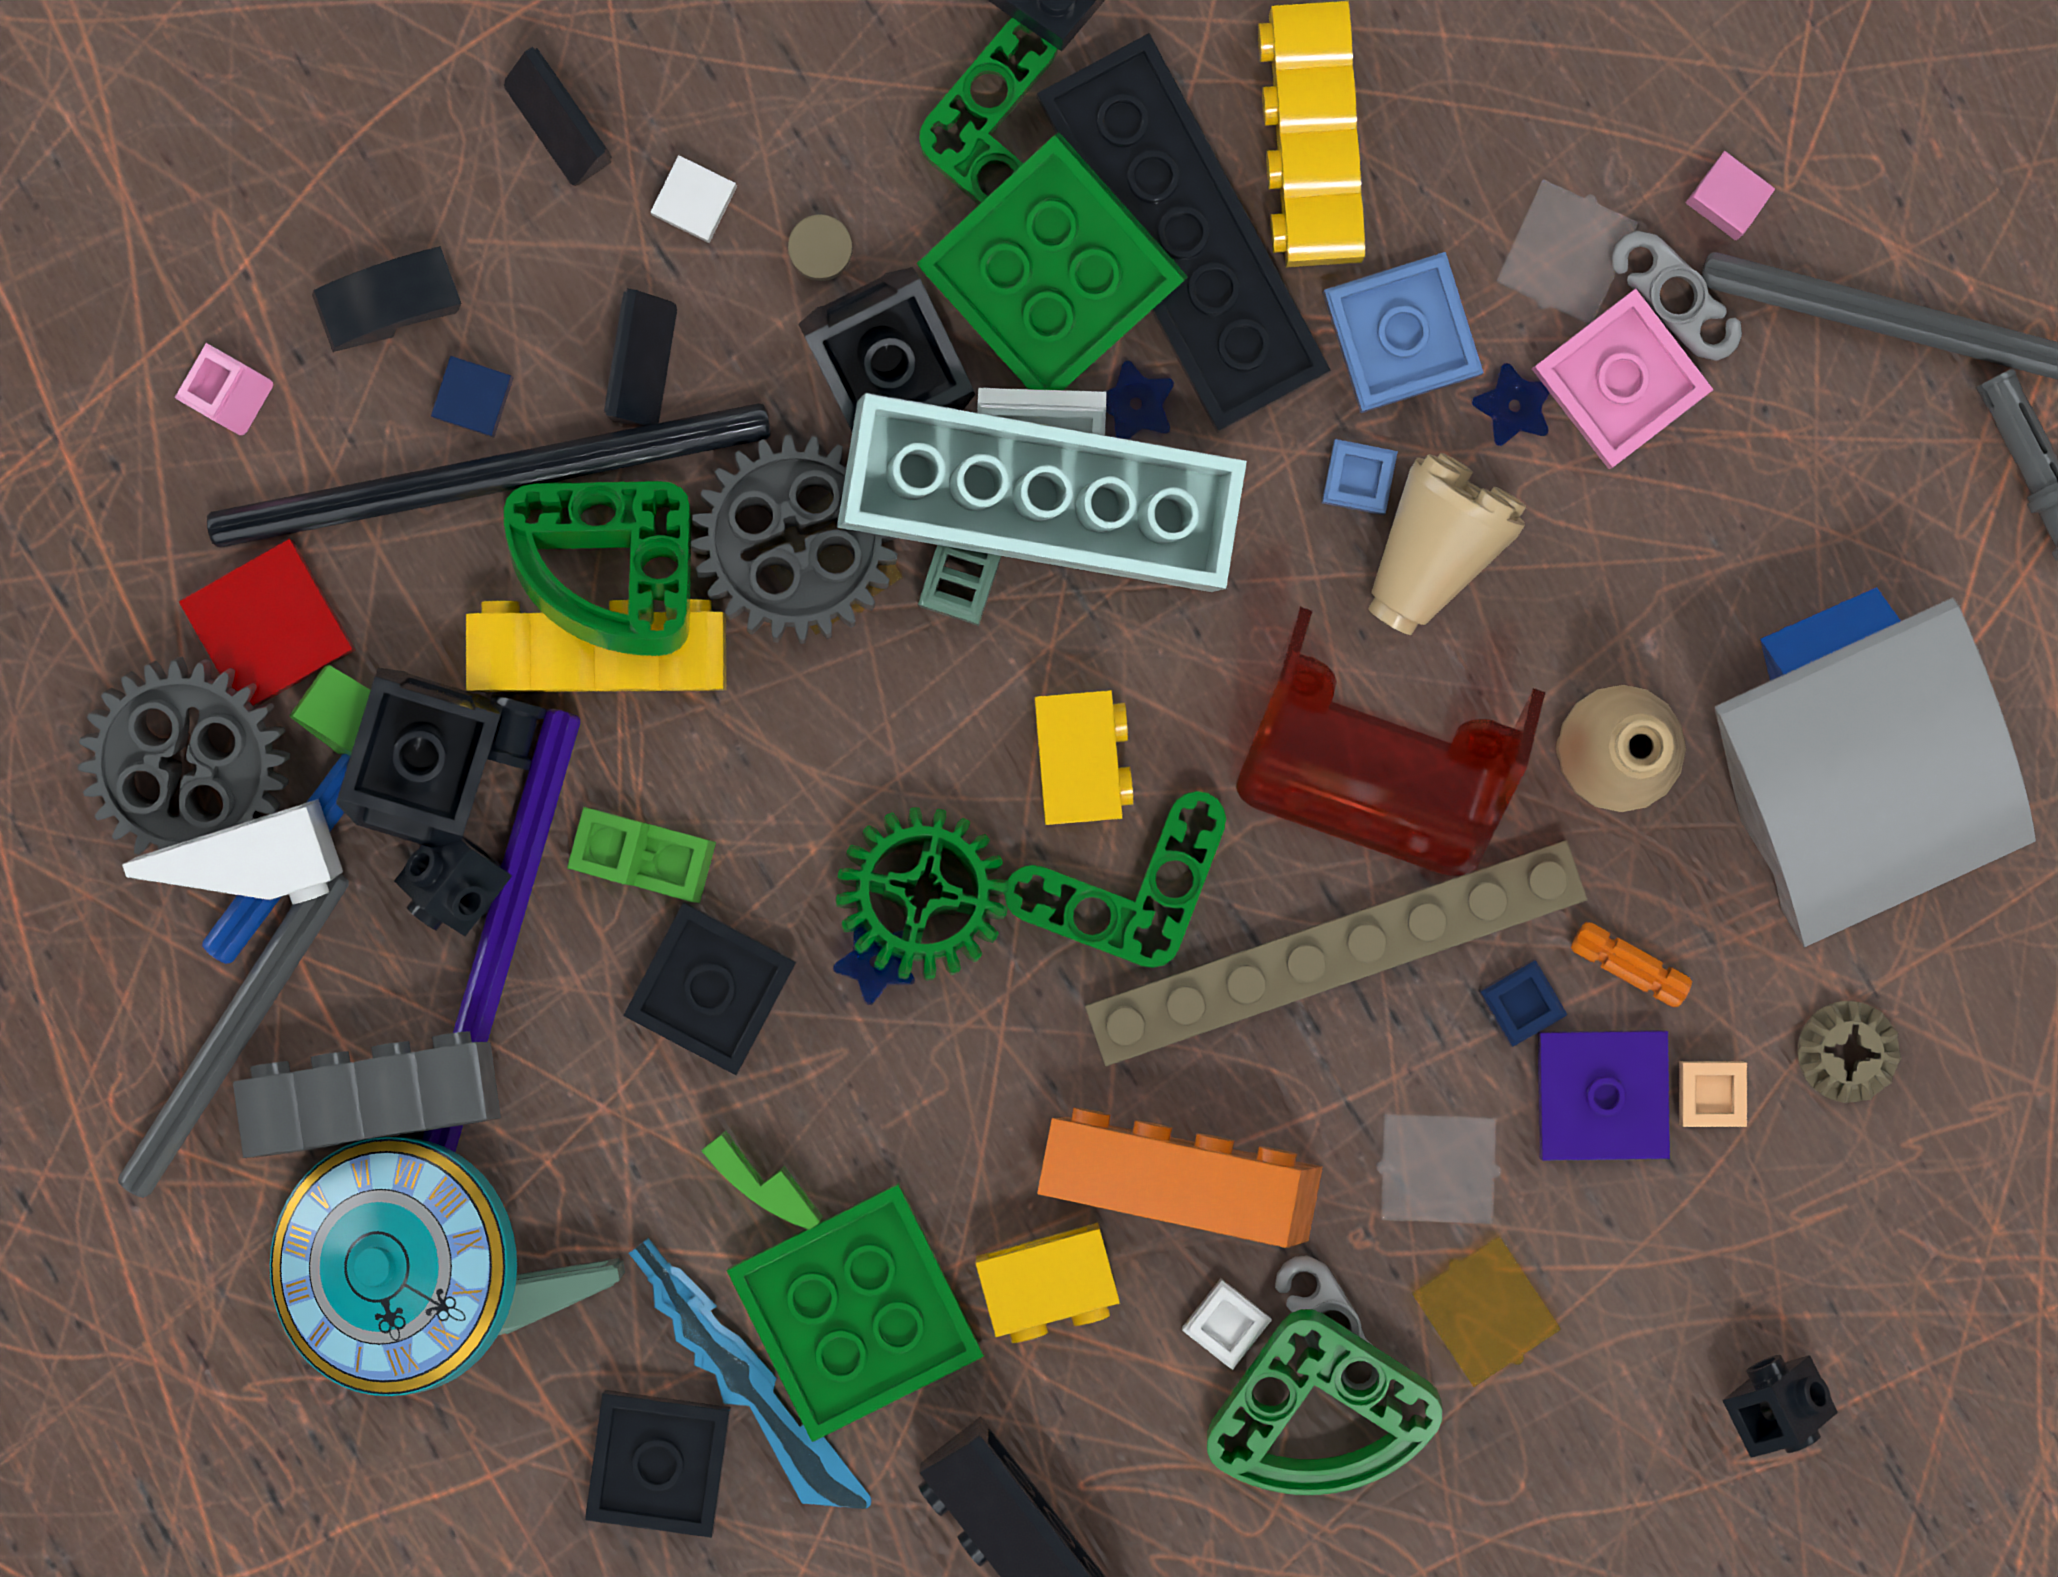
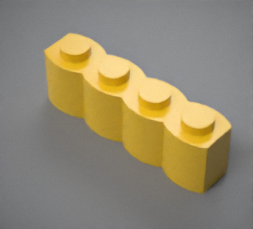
M1349 1L1271 6L1269 23H1258V46L1260 62L1271 61L1273 86L1262 88L1264 125H1276L1277 150L1266 152L1268 188L1280 189L1282 214H1271L1273 253L1284 252L1285 267L1362 263L1365 258V232L1361 196L1360 155Z
M690 599L687 641L677 651L662 656L632 655L595 646L566 632L543 613H520L519 601H482L481 613L466 614V691L727 690L726 617L724 612H712L711 600ZM629 600L609 601V610L628 615ZM654 612V622L651 625V630H664V623L667 621L666 612Z

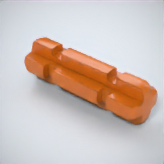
M1585 922L1580 927L1571 946L1574 953L1593 963L1596 960L1600 961L1601 968L1642 991L1648 992L1649 989L1654 992L1653 997L1671 1007H1679L1686 999L1693 982L1690 977L1671 967H1668L1667 970L1664 969L1662 961L1621 938L1616 937L1615 940L1609 938L1610 932L1594 923Z

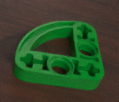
M663 481L544 483L521 486L508 496L504 505V528L513 568L529 598L552 622L585 642L620 653L662 656L671 654L683 646L687 641L690 620L692 520L688 496L681 487L674 483ZM594 505H606L616 512L610 522L600 526L588 525L581 520L583 512ZM669 507L670 509L667 514V536L657 535L654 517L657 514V508ZM562 508H568L571 524H562ZM530 510H542L543 514H540L538 523H526V519L530 516ZM630 547L628 615L604 609L573 593L551 573L537 549ZM658 557L670 558L678 564L677 570L667 578L655 579L645 575L643 572L647 562ZM653 600L664 601L667 621L664 623V630H651V625L654 622Z
M1300 1309L1290 1313L1280 1323L1212 1419L1207 1431V1453L1211 1462L1219 1470L1244 1483L1261 1489L1294 1495H1323L1343 1492L1385 1477L1419 1453L1437 1433L1442 1423L1441 1397L1437 1388L1428 1380L1328 1316L1313 1309ZM1311 1330L1318 1332V1346L1320 1349L1316 1350L1313 1347H1307L1297 1359V1373L1304 1375L1299 1377L1287 1364L1296 1349L1293 1334L1297 1333L1305 1337ZM1278 1356L1281 1359V1361L1274 1358ZM1365 1361L1377 1369L1379 1376L1376 1383L1370 1388L1355 1390L1344 1383L1341 1377L1344 1368L1350 1363ZM1266 1377H1275L1282 1380L1288 1386L1290 1392L1287 1399L1281 1404L1267 1406L1260 1403L1254 1397L1252 1390L1255 1384ZM1390 1380L1397 1381L1394 1383V1396L1403 1402L1412 1405L1418 1398L1424 1400L1425 1414L1427 1415L1425 1418L1415 1414L1408 1421L1402 1419V1405L1386 1394ZM1314 1385L1389 1432L1361 1449L1334 1457L1296 1459L1267 1453ZM1385 1397L1383 1405H1378L1377 1403ZM1246 1410L1254 1419L1247 1431L1246 1445L1248 1449L1237 1446L1232 1452L1224 1450L1225 1437L1222 1434L1225 1433L1228 1436L1234 1437L1245 1424Z

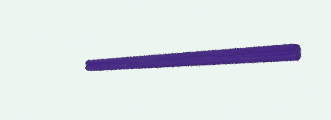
M549 709L543 721L501 865L512 877L493 900L488 910L453 1033L470 1031L472 1042H488L581 723L577 715L562 710ZM463 1125L424 1131L422 1140L439 1144L456 1152Z

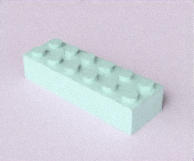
M865 393L857 401L837 528L1215 592L1226 589L1247 461Z

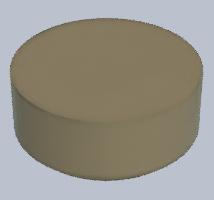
M813 215L803 219L794 227L789 237L788 251L791 261L799 273L811 280L827 281L836 278L848 267L852 258L853 246L848 230L840 221L828 215Z

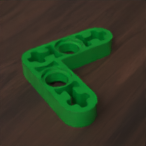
M1014 18L1010 19L927 116L920 128L919 142L923 156L934 168L978 205L988 197L979 188L978 176L982 169L987 165L999 163L1009 167L1014 173L1024 164L991 135L1050 67L1058 52L1056 47L1042 38L1041 45L1046 51L1040 56L1030 51L1017 64V70L1027 75L1021 82H1018L1008 66L993 60L994 56L1001 52L1008 62L1019 48V40L1015 33L1020 29L1027 34L1032 33L1030 29ZM995 74L1006 83L1008 89L1007 97L999 106L983 108L972 99L970 93L971 86L981 75ZM957 100H960L971 116L986 122L981 130H977L970 120L959 135V141L963 149L956 153L948 148L942 154H939L934 150L937 138L933 130L940 126L948 131L961 118V112L951 107Z
M1199 791L1183 794L1175 800L1168 812L1135 901L1046 867L1027 865L1017 869L1007 880L1009 889L1004 893L1006 905L1013 915L1030 924L1140 966L1150 968L1163 966L1175 957L1182 943L1225 830L1226 815L1224 808L1217 798L1209 793ZM1198 801L1208 805L1206 815L1215 820L1211 832L1200 830L1192 847L1198 849L1205 848L1206 852L1201 863L1185 852L1166 851L1165 849L1170 836L1180 843L1183 842L1187 831V824L1179 820V814L1183 808L1193 810ZM1173 860L1186 864L1191 870L1193 877L1192 886L1189 891L1182 897L1177 898L1163 895L1156 884V874L1159 868L1166 862ZM1033 875L1041 876L1045 879L1043 889L1058 897H1061V886L1063 884L1074 887L1076 891L1065 905L1063 924L1058 925L1049 921V918L1056 909L1048 905L1037 903L1032 912L1022 909V897L1014 893L1018 881L1029 883ZM1147 896H1151L1163 906L1183 908L1179 922H1175L1166 915L1161 934L1170 939L1169 945L1166 950L1156 948L1152 952L1151 957L1140 954L1142 943L1133 938L1137 927L1148 929L1154 918L1155 910H1143ZM1090 897L1103 900L1108 905L1111 913L1110 923L1107 928L1101 933L1094 935L1085 934L1080 931L1075 925L1073 918L1074 909L1077 904L1083 899Z

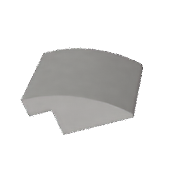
M1954 598L1715 706L1740 821L1774 874L1782 912L1804 947L2036 842L2024 781L2001 708L1971 632Z

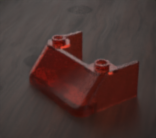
M1300 607L1273 673L1236 782L1238 795L1245 803L1257 810L1428 870L1449 876H1461L1471 873L1478 867L1528 767L1546 692L1533 688L1514 728L1489 719H1475L1460 725L1451 743L1332 702L1337 686L1335 674L1326 664L1318 659L1300 654L1313 612L1312 610Z

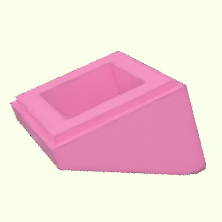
M1724 151L1685 203L1736 241L1749 228L1775 188Z
M206 343L175 398L238 435H244L270 393L273 382Z

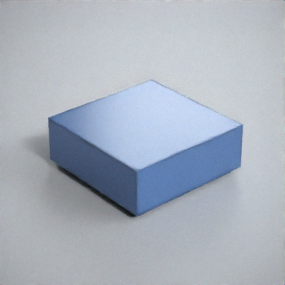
M1335 439L1333 441L1322 503L1385 515L1398 451Z

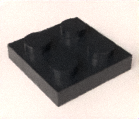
M683 902L623 1016L724 1070L737 1075L797 961Z
M604 1390L602 1393L585 1520L712 1538L731 1407Z

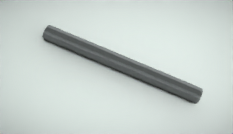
M1718 252L1710 253L1703 265L1701 276L1705 280L1707 288L2058 380L2057 341Z
M339 874L331 881L326 882L329 893L293 904L119 1175L118 1183L125 1190L141 1198L152 1193L344 894L349 884L344 875Z

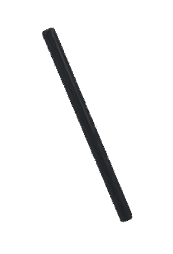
M757 403L213 511L207 515V529L212 544L222 548L514 490L529 484H544L766 440L770 437L771 427L765 406Z

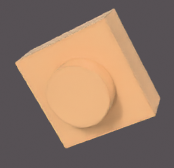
M1679 1061V1125L1683 1127H1747V1062Z

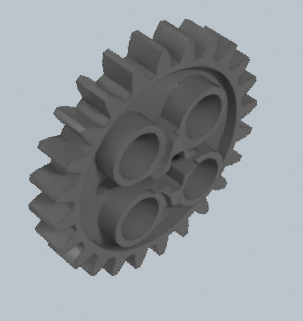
M785 435L782 453L773 454L765 440L759 441L758 449L759 460L752 462L742 452H736L735 459L739 472L735 476L720 468L715 471L716 479L723 488L722 492L702 490L700 494L701 500L712 509V514H695L692 519L695 527L708 532V536L691 541L692 552L710 555V559L696 567L698 578L717 576L718 580L707 592L708 598L714 601L729 596L731 600L725 610V617L730 621L742 612H747L749 614L747 631L751 635L761 627L763 622L771 624L773 642L776 643L782 638L786 627L795 628L800 644L806 643L808 627L817 625L826 639L832 638L831 619L838 616L844 624L852 628L855 626V616L851 607L855 603L870 611L875 608V601L867 589L869 586L879 589L888 588L890 579L877 568L878 565H895L898 554L881 545L897 538L849 529H837L808 536L805 539V550L795 553L790 544H784L766 551L756 559L750 561L742 560L741 554L746 550L772 547L784 542L785 530L789 527L796 526L800 535H807L838 520L846 475V468L841 465L843 446L839 444L831 450L827 457L819 455L818 438L814 436L808 442L805 452H796L791 435ZM810 486L824 487L832 495L833 502L822 513L812 514L806 512L797 503L798 495L802 490ZM751 506L763 507L770 512L773 518L772 523L762 533H746L736 523L742 510ZM831 545L844 546L852 553L854 562L843 573L834 574L827 572L818 562V556L823 549ZM774 565L785 567L794 577L792 585L781 594L766 593L757 583L759 574L765 568Z
M177 657L170 662L168 676H166L157 661H153L144 666L145 682L133 671L121 677L126 695L114 688L108 689L101 695L111 712L95 709L87 716V719L100 730V733H89L79 740V744L95 751V757H91L78 765L79 771L96 774L97 781L86 788L83 794L87 797L103 796L106 804L98 810L95 818L101 820L115 815L119 823L113 832L112 838L118 840L130 831L137 835L134 846V853L140 855L152 843L158 845L159 850L260 818L261 816L257 811L273 814L281 806L279 801L270 795L268 791L281 790L289 783L288 778L273 771V767L281 765L291 758L289 752L272 749L271 742L286 732L285 727L265 726L263 719L271 713L274 705L268 703L254 708L249 701L253 697L257 685L251 683L240 691L233 689L232 684L235 670L232 668L224 671L217 679L211 678L210 660L204 659L200 661L194 668L193 673L189 674L184 658ZM190 707H196L199 711L198 723L191 735L186 754L187 761L196 764V767L181 780L179 796L180 814L174 816L170 812L172 797L177 790L183 766L182 762L173 759V755L185 748L188 743L190 727L189 709ZM149 708L159 709L169 716L172 722L170 738L157 737L149 730L146 724V715ZM211 723L226 725L233 732L235 737L233 752L219 751L211 744L208 737V729ZM137 771H147L157 778L160 784V795L157 800L147 799L137 791L134 784V776ZM199 785L214 787L221 794L223 799L221 813H209L199 805L196 794Z

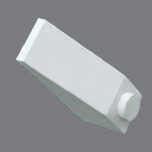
M319 799L137 856L122 865L126 877L268 900L289 894L292 904L301 903L329 893L326 882L331 881L343 872Z

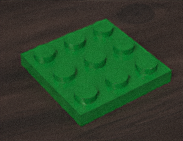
M1059 132L1049 139L916 263L1030 390L1063 391L1188 278L1183 270Z
M900 1183L821 1221L812 1229H805L726 1270L812 1442L984 1357V1352Z

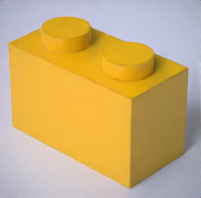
M1112 690L1035 697L1045 825L1123 819L1122 806L1133 805L1131 768H1118L1116 742L1128 741L1125 703L1113 704Z
M1099 1223L976 1256L975 1263L995 1336L1000 1337L1010 1334L1012 1343L1028 1341L1049 1333L1047 1323L1071 1317L1073 1326L1100 1321L1110 1316L1109 1306L1120 1303Z

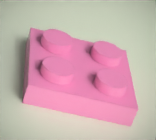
M1637 289L1623 297L1532 368L1533 372L1608 469L1616 466L1714 390Z

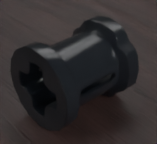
M492 694L490 700L502 705V711L487 759L529 770L532 760L528 757L536 725L539 719H545L548 709Z

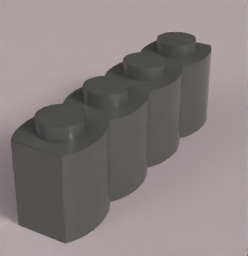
M470 1031L433 1036V1049L411 1052L409 1041L372 1046V1059L350 1062L349 1051L316 1055L310 1057L311 1069L290 1072L289 1061L251 1066L252 1078L233 1082L243 1158L279 1155L354 1143L372 1138L391 1137L501 1119L491 1042H472Z

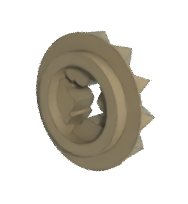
M1856 1001L1835 1002L1818 1010L1803 1027L1798 1041V1062L1807 1082L1821 1095L1843 1103L1871 1100L1883 1088L1892 1084L1893 1075L1898 1063L1902 1059L1899 1052L1898 1032L1880 1010ZM1853 1024H1855L1854 1034L1857 1035V1045L1867 1048V1051L1875 1052L1874 1058L1866 1057L1865 1060H1855L1846 1080L1847 1071L1844 1070V1060L1835 1057L1833 1053L1824 1052L1825 1046L1835 1047L1836 1044H1846L1848 1034H1852Z

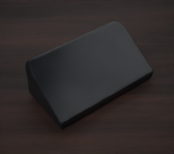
M529 48L523 53L505 78V90L569 183L573 186L580 185L609 165L612 156L538 48Z
M628 288L626 292L623 291L604 413L613 422L646 426L659 423L677 306L672 301Z

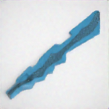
M649 1238L631 1250L628 1254L652 1284L654 1308L672 1319L675 1341L694 1353V1366L715 1374L724 1404L747 1405L750 1407L801 1503L857 1509L868 1508L872 1500L867 1491L825 1437L812 1442L804 1425L799 1426L773 1393L776 1377L740 1336L719 1323L711 1312L717 1306L680 1268L673 1267L670 1262H667Z

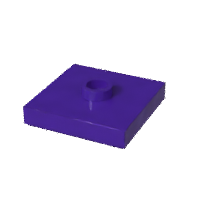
M1668 1031L1538 1032L1539 1152L1542 1161L1670 1159Z

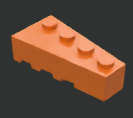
M1073 1107L1071 1118L1058 1117L1051 1120L1037 1192L1039 1195L1285 1248L1309 1241L1323 1166L1297 1162L1296 1153L1259 1146L1258 1154L1233 1149L1234 1140L1200 1133L1196 1134L1195 1142L1171 1137L1172 1127L1135 1120L1133 1130L1109 1125L1110 1114Z

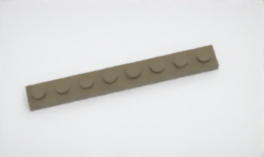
M1562 840L1084 1006L1104 1064L1109 1066L1570 907L1588 899L1567 840Z

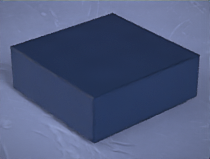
M450 356L431 417L494 438L514 378L511 375Z
M1534 959L1478 991L1511 1047L1567 1016L1565 1009Z

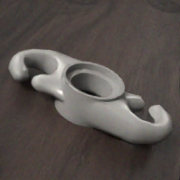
M1634 231L1624 235L1615 245L1612 253L1613 270L1618 274L1625 273L1628 270L1629 253L1638 247L1649 249L1653 256L1652 267L1644 273H1631L1627 278L1628 285L1642 293L1646 302L1661 322L1697 357L1717 361L1730 356L1738 347L1742 337L1741 322L1737 318H1729L1726 321L1725 338L1720 343L1713 345L1703 340L1700 334L1702 324L1711 318H1724L1727 313L1726 307L1710 296L1703 277L1692 269L1656 234ZM1669 278H1682L1693 288V304L1683 314L1670 313L1661 304L1660 290Z
M1305 1255L1293 1257L1282 1265L1277 1273L1275 1288L1279 1293L1289 1292L1292 1279L1299 1272L1313 1274L1317 1282L1316 1291L1311 1296L1303 1298L1291 1295L1287 1298V1307L1291 1312L1300 1309H1313L1321 1313L1328 1310L1340 1311L1349 1319V1331L1370 1343L1364 1336L1358 1315L1325 1263ZM1311 1330L1304 1338L1309 1347L1319 1350L1318 1340L1315 1338L1313 1330ZM1374 1366L1371 1377L1362 1384L1351 1382L1347 1377L1346 1368H1344L1341 1375L1344 1383L1355 1390L1370 1388L1376 1383L1379 1376Z

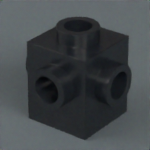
M463 835L462 840L459 842L432 848L421 845L410 856L406 866L394 882L412 899L406 908L417 919L435 931L444 923L463 936H466L479 918L488 911L491 903L511 879L512 875L481 846Z
M1774 1355L1757 1362L1746 1370L1749 1379L1722 1400L1750 1458L1785 1449L1786 1453H1793L1814 1444L1821 1438L1818 1429L1838 1413L1831 1399L1829 1388L1821 1378L1810 1355L1784 1362L1781 1355Z

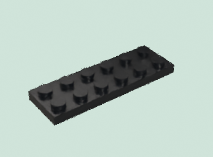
M1150 33L1037 93V100L1055 133L1059 132L1188 276L1151 311L1217 433L1325 376L1331 371Z

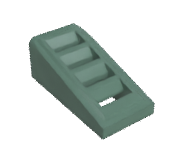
M937 545L918 606L979 626L1002 556ZM949 555L984 566L981 577L945 567ZM941 579L976 590L973 601L971 602L938 591Z
M616 1258L517 1274L513 1301L498 1336L504 1333L509 1334L613 1286L625 1274L624 1261Z

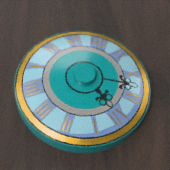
M383 1137L358 1141L331 1153L321 1160L301 1179L287 1199L279 1216L271 1245L270 1283L278 1317L290 1341L301 1356L323 1376L340 1386L369 1395L399 1396L424 1392L440 1387L469 1370L482 1358L500 1333L508 1316L516 1286L517 1251L514 1233L505 1207L493 1186L474 1165L459 1154L439 1144L416 1138Z

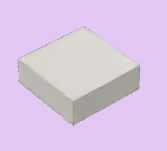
M678 155L651 210V214L710 243L737 185Z
M1220 1278L1183 1325L1182 1331L1233 1370L1272 1319Z

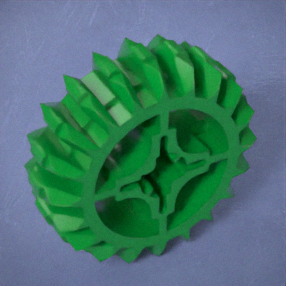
M910 808L908 815L909 828L902 829L899 819L894 813L886 814L884 825L888 836L884 838L876 828L870 825L863 830L862 836L871 848V851L868 852L860 846L850 845L846 852V856L851 862L858 865L860 870L841 868L837 875L839 882L855 887V891L840 893L835 899L837 907L843 909L856 908L857 913L848 916L842 921L841 927L843 931L853 932L863 927L867 932L858 939L854 949L859 954L868 951L874 943L880 946L882 950L874 962V967L879 970H883L887 966L891 954L902 958L898 968V977L901 979L909 977L913 961L922 962L924 980H934L936 976L935 960L938 959L943 960L945 968L950 975H955L961 970L960 960L956 954L959 950L969 960L977 962L983 953L979 945L973 940V937L977 936L986 942L993 943L999 934L992 925L984 921V918L1004 919L1008 910L1003 904L989 900L990 896H1000L1009 889L1007 880H988L987 877L988 874L996 872L1002 867L1003 860L1001 856H991L981 861L978 854L984 851L989 844L990 839L986 834L979 835L970 845L962 838L966 835L970 826V821L965 818H961L957 822L953 833L942 829L946 820V811L943 809L936 810L932 819V826H922V812L920 808ZM923 845L919 863L912 871L907 873L889 872L888 876L873 872L877 865L890 853L906 846ZM942 850L954 856L966 869L973 885L974 896L962 893V888L952 886L944 880L940 872ZM926 865H930L928 882L933 884L930 892L938 891L939 899L929 900L926 908L922 909L918 924L914 923L916 906L911 904L914 896L906 897L905 888L914 889L918 881L922 879ZM869 892L881 894L882 899L891 901L901 908L905 917L902 939L889 932L878 920L871 905ZM956 912L971 915L968 923L954 936L936 943L921 944L926 922L931 917L938 914L954 916Z

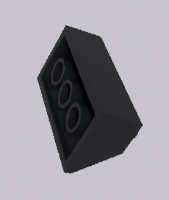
M981 1416L921 1462L919 1473L924 1478V1481L918 1485L920 1492L939 1516L944 1515L948 1511L953 1515L964 1530L957 1538L979 1567L989 1562L1000 1577H1106Z

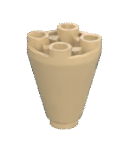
M1440 453L1438 457L1428 454L1425 459L1417 457L1411 466L1371 592L1375 598L1368 607L1369 611L1387 625L1407 635H1412L1418 624L1426 625L1519 536L1525 526V522L1520 518L1526 508L1524 503L1498 487H1493L1489 491L1472 484L1468 480L1473 471L1444 453Z
M1627 685L1597 689L1577 702L1562 723L1560 736L1555 747L1560 761L1561 772L1574 792L1595 807L1615 812L1646 808L1665 796L1681 774L1686 752L1682 725L1670 706L1646 689ZM1636 734L1649 737L1645 743V759H1637L1629 752V741Z

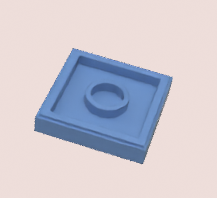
M1446 252L1323 291L1360 413L1472 379L1484 373Z

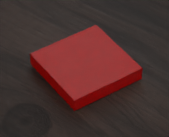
M287 539L178 601L219 674L221 675L229 668L235 670L232 688L240 691L251 683L257 685L255 693L249 701L254 708L322 670L325 665H331L356 650L292 539Z

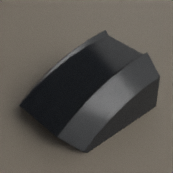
M913 267L887 272L882 277L824 306L817 307L798 324L852 432L857 401L865 393L962 411L976 395L927 291Z
M378 668L336 804L358 826L431 848L461 841L498 726L502 705L480 694L441 684L405 671Z

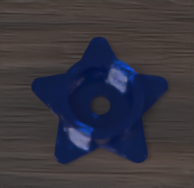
M1125 361L1122 364L1117 386L1105 391L1106 412L1114 416L1116 438L1129 440L1141 429L1159 433H1168L1170 431V424L1162 404L1174 386V381L1171 378L1148 379L1130 361ZM1131 399H1141L1142 407L1137 410L1133 409L1130 406Z
M1509 363L1502 365L1496 388L1476 396L1472 400V405L1476 409L1492 418L1494 442L1498 446L1504 445L1520 431L1539 436H1546L1549 432L1542 413V405L1550 392L1541 381L1529 382L1522 379ZM1517 400L1521 406L1520 410L1517 412L1511 411L1509 409V402Z
M861 927L853 931V951L833 965V971L836 974L856 980L865 1004L872 1005L886 987L890 985H912L915 982V977L910 972L907 979L899 978L898 968L902 958L892 954L887 966L883 970L873 968L870 965V959L877 956L882 948L874 943L868 951L859 954L854 949V946L858 939L867 933ZM901 930L892 934L902 939L904 931Z

